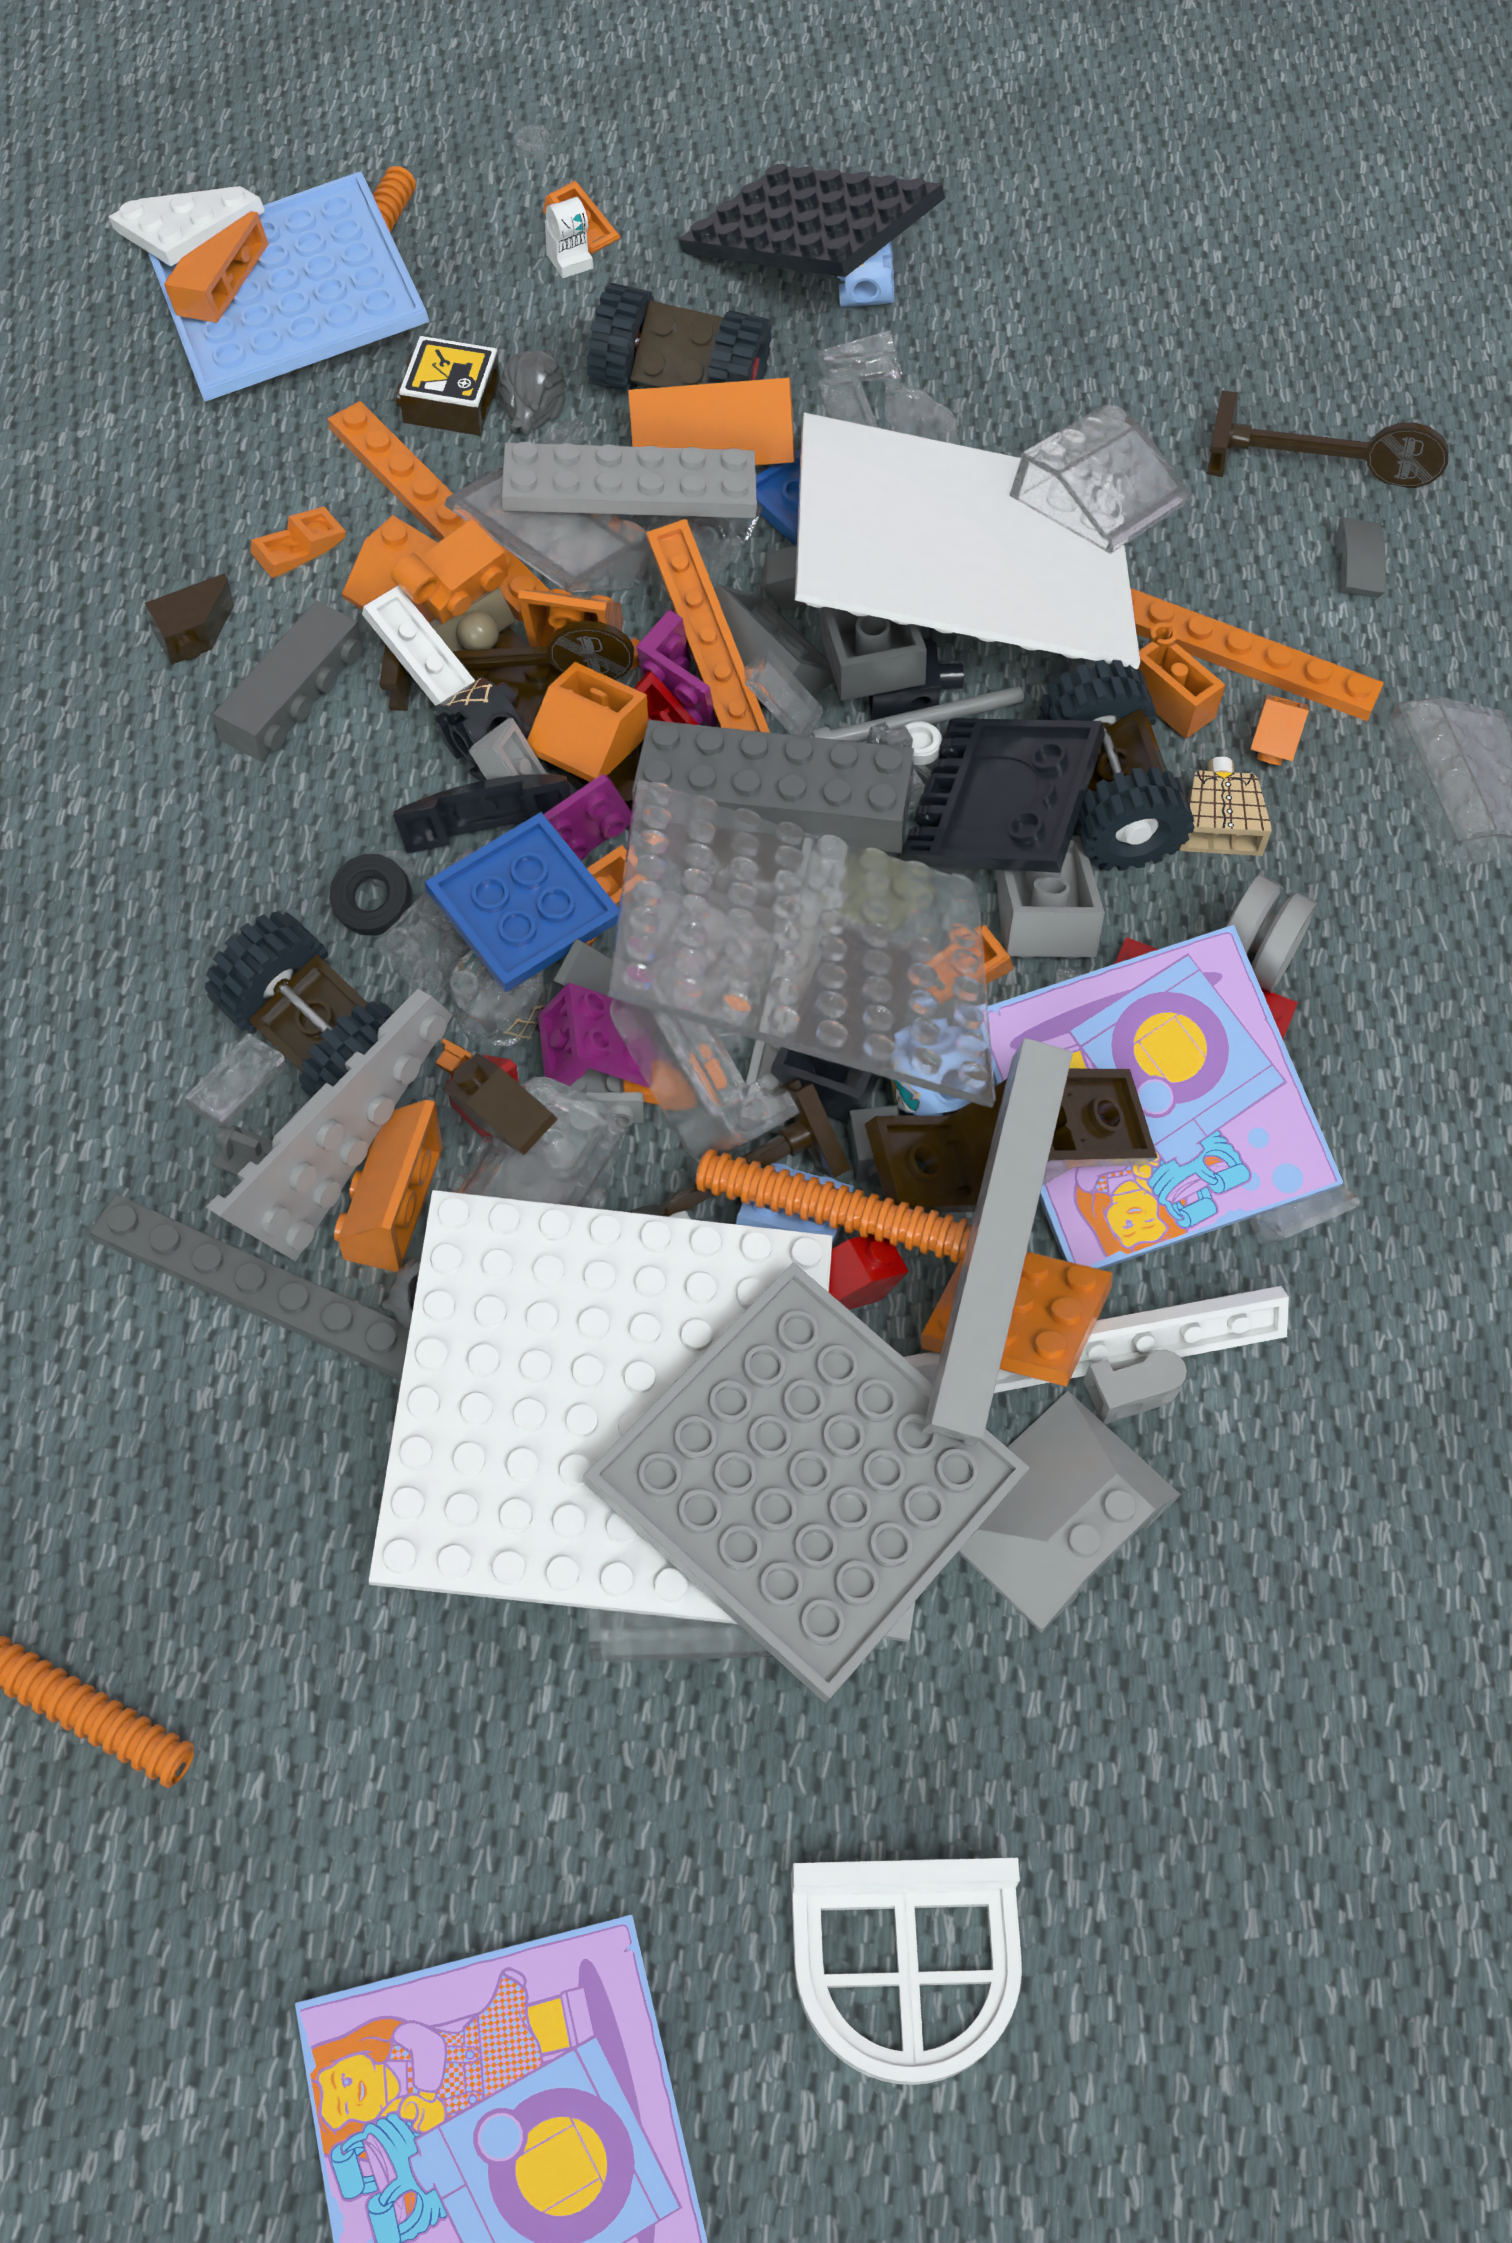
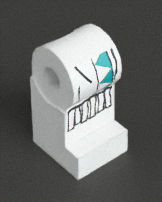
M578 197L546 207V252L562 278L593 269V258L588 252V219L584 206Z

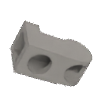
M1165 1349L1156 1350L1150 1353L1144 1362L1113 1371L1108 1359L1092 1363L1088 1367L1083 1383L1100 1421L1108 1424L1174 1401L1186 1379L1187 1369L1184 1361L1176 1353Z

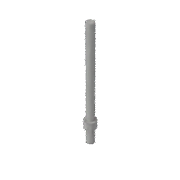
M1018 686L830 730L828 727L810 730L807 737L858 742L900 732L905 725L911 722L922 721L935 724L953 718L1020 704L1024 702V694L1022 688Z

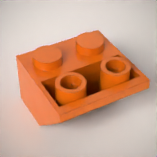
M574 662L548 687L527 742L537 757L589 782L602 774L607 776L644 740L648 724L647 695Z

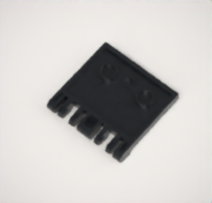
M950 719L945 728L938 752L944 759L934 760L931 774L927 778L919 800L920 807H917L914 821L920 827L922 826V828L917 826L916 828L909 829L907 841L903 844L902 853H900L898 858L900 865L911 871L927 872L932 867L1060 873L1105 736L1102 721Z

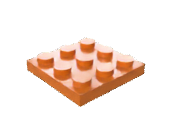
M1026 1252L999 1369L1067 1387L1112 1288L1113 1272ZM960 1259L921 1334V1349L941 1354L963 1264L962 1259Z

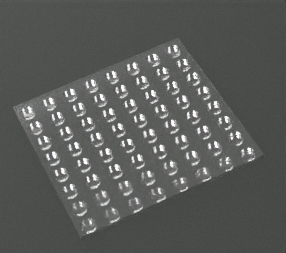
M637 780L608 997L983 1106L993 1107L996 1098L978 883L972 882L969 878L960 874L949 875L930 869L927 865L918 861L907 862L888 856L876 848L862 849L848 846L841 838L834 835L819 837L804 832L800 826L791 822H781L779 824L761 819L757 813L749 809L740 808L734 811L721 807L707 796H692L673 790L670 786L661 782Z

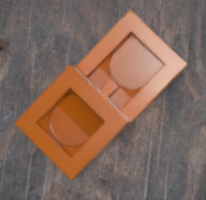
M323 506L288 516L287 530L252 539L250 553L269 576L274 578L328 552L345 538L346 531Z

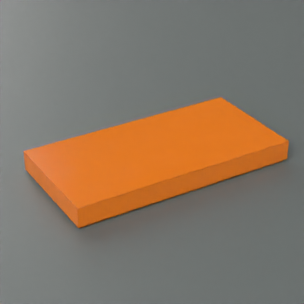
M791 378L628 390L633 447H696L699 449L723 450L736 448L740 450H754L755 465L796 463Z

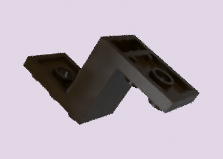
M1069 1068L1042 1186L1073 1167L1146 1165L1157 1159L1158 1157L1130 1069ZM1007 1079L952 1115L875 1116L866 1122L865 1127L885 1199L887 1197L894 1199L895 1205L907 1202L910 1209H915L916 1206L924 1207V1213H930L931 1210L939 1211V1213L975 1212ZM1098 1114L1105 1116L1107 1125L1100 1119ZM915 1158L924 1162L927 1174L918 1168Z

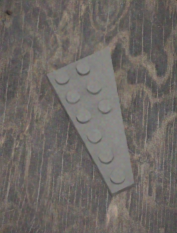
M417 989L379 1028L378 1041L367 1053L363 1055L356 1051L345 1063L346 1069L349 1071L333 1087L325 1083L273 1137V1150L258 1165L250 1161L237 1174L242 1182L226 1198L217 1195L205 1208L296 1262L301 1252L312 1242L315 1230L328 1210L338 1201L342 1188L356 1166L365 1159L368 1147L383 1124L391 1118L394 1107L407 1086L419 1074L421 1064L430 1050L444 1035L447 1024L453 1014L431 995Z

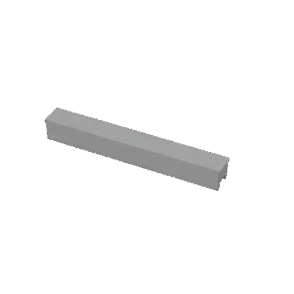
M1024 1037L1021 1045L1012 1057L922 1429L924 1433L932 1435L935 1432L963 1440L962 1444L969 1446L975 1445L984 1437L1073 1054L1072 1051Z

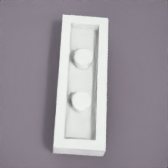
M399 586L364 606L362 612L364 618L435 706L475 681Z

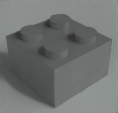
M830 607L820 608L821 639L841 701L925 684L927 649L918 625H901L890 619L870 615L856 616L848 611Z

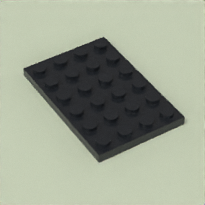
M776 164L769 167L765 171L766 174L759 180L742 187L741 193L732 200L719 204L716 207V212L708 218L695 222L691 226V230L678 240L682 252L685 254L846 277L943 201L945 194L942 183L925 182L922 178L905 180L896 179L893 175L877 177L868 176L865 172L850 174L840 173L838 169L822 171L813 170V167L810 166L794 168L787 167L786 164Z

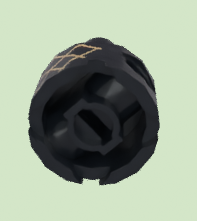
M483 677L448 697L434 708V711L441 713L435 717V721L450 752L456 759L464 756L474 767L468 772L480 781L486 778L469 752L476 742L508 718L514 719L526 740L531 731V727L521 720L513 707L517 704V700L510 687L504 682L495 685Z

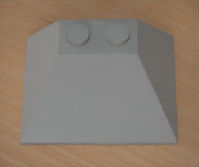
M1069 1391L1061 1396L1007 1447L1026 1463L1030 1469L958 1551L1040 1633L1077 1598L1082 1585L1141 1527L1146 1530L1181 1495Z

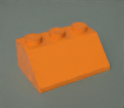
M392 515L365 539L342 592V597L363 610L365 605L398 586L391 578V572L398 561L409 554H416L420 557L438 542ZM407 595L428 623L436 619L422 603H415Z
M423 1100L395 1109L391 1118L383 1124L368 1147L363 1171L357 1170L351 1182L350 1198L352 1202L348 1213L342 1212L335 1226L334 1239L339 1242L343 1260L393 1272H398L402 1268L443 1150L435 1101Z

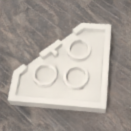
M241 186L132 200L124 203L119 211L109 216L113 229L169 266L178 263L183 256L250 211L258 212V215H260L265 210L260 197Z

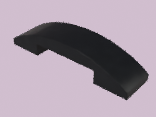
M528 774L500 777L458 786L427 796L395 810L393 817L407 853L450 845L451 838L455 835L525 822L540 812L545 814L571 796L572 793L567 777L562 775Z

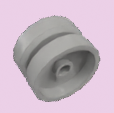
M1259 874L1235 907L1226 927L1235 926L1249 960L1252 954L1256 953L1252 969L1261 989L1271 993L1281 980L1304 938L1318 907V902L1297 892L1287 898L1276 915L1274 912L1281 898V884Z

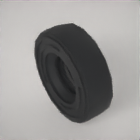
M363 854L351 858L338 869L331 882L329 898L334 914L346 928L360 935L378 936L392 931L404 921L411 908L413 891L408 875L395 861L380 854ZM370 879L383 881L387 887V898L384 904L372 911L360 909L355 901V893L358 887L364 881Z

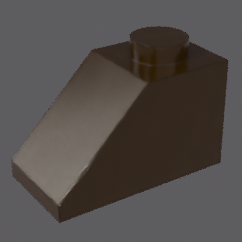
M225 573L145 602L152 631L171 665L183 660L195 659L200 654L211 650L234 607L228 578Z
M478 1053L470 1060L462 1063L454 1072L453 1078L443 1088L477 1126L523 1156L558 1120L551 1111L502 1068Z

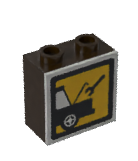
M420 336L414 354H410L408 357L405 378L403 382H399L396 391V405L402 409L403 423L481 436L500 381L497 349Z

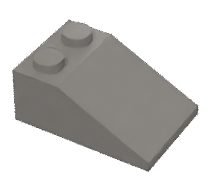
M1072 835L1060 873L996 870L1000 930L1005 951L1009 956H1018L1020 958L1064 957L1067 959L1097 957L1105 912L1089 858L1086 857L1080 836Z

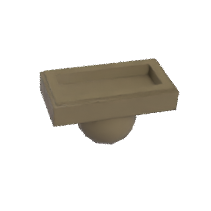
M500 587L492 592L484 593L472 602L464 614L457 617L453 616L443 625L437 619L429 624L451 651L491 649L498 640L499 631L515 622V619Z

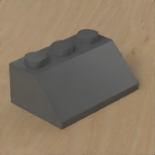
M720 584L714 591L751 685L755 689L756 698L761 704L771 709L774 706L792 709L835 682L828 659L764 597Z

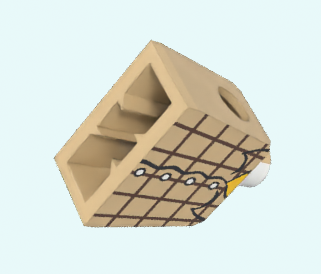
M1215 757L1211 759L1207 764V771L1200 770L1194 773L1187 800L1195 822L1193 824L1195 828L1193 833H1188L1189 840L1185 845L1179 844V851L1263 856L1272 830L1258 777L1252 773H1235L1234 763L1228 757Z

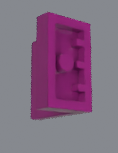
M669 609L636 646L642 675L644 676L648 671H651L699 725L717 727L710 687L688 672L691 660L683 618Z
M605 774L600 775L543 814L580 861L585 859L591 850L607 839L620 835L629 824L636 820V817L612 781Z
M568 982L538 1014L547 1090L563 1094L577 1079L585 1074L588 1068L651 1088L657 1082L648 1014L645 1009Z

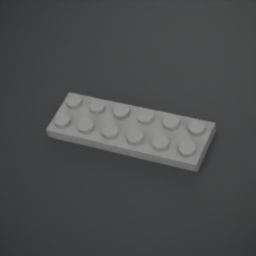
M505 443L502 511L756 518L757 499L754 450H740L736 448L728 450L699 449L696 447L660 448L656 446L628 447L610 444L596 446L574 445L571 443Z

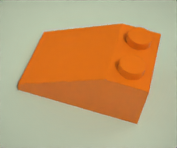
M552 589L549 592L519 590L518 600L530 647L548 646L549 640L556 630L566 624L579 621L602 622L614 626L620 631L622 630L623 616L621 603L615 602L607 596L594 595L591 598L574 596L562 589Z

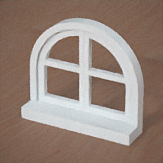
M1018 1858L793 1863L791 1892L796 1986L803 2010L812 2028L831 2052L853 2069L869 2077L895 2084L917 2085L932 2083L954 2076L972 2066L993 2047L1012 2017L1021 1984V1947L1016 1887L1020 1882ZM987 1906L991 1970L918 1971L915 1908ZM894 1909L898 1973L824 1974L821 1910ZM990 1984L984 2006L969 2028L949 2043L923 2051L919 1986ZM898 1986L902 2051L879 2046L856 2032L837 2010L828 1988Z

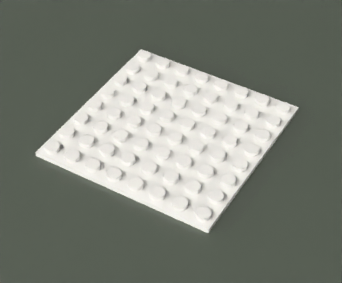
M803 413L795 601L805 602L807 605L816 608L830 607L845 610L856 616L870 615L890 619L901 625L915 624L930 627L941 633L949 634L955 632L975 636L986 642L999 641L1019 645L1031 651L1039 649L1059 653L1071 659L1105 660L1106 665H1110L1113 660H1122L1124 667L1130 664L1133 668L1138 669L1140 656L1115 478Z
M432 1190L370 1569L369 1585L737 1624L582 1482L584 1474L793 1262L826 1291H829L833 1236Z

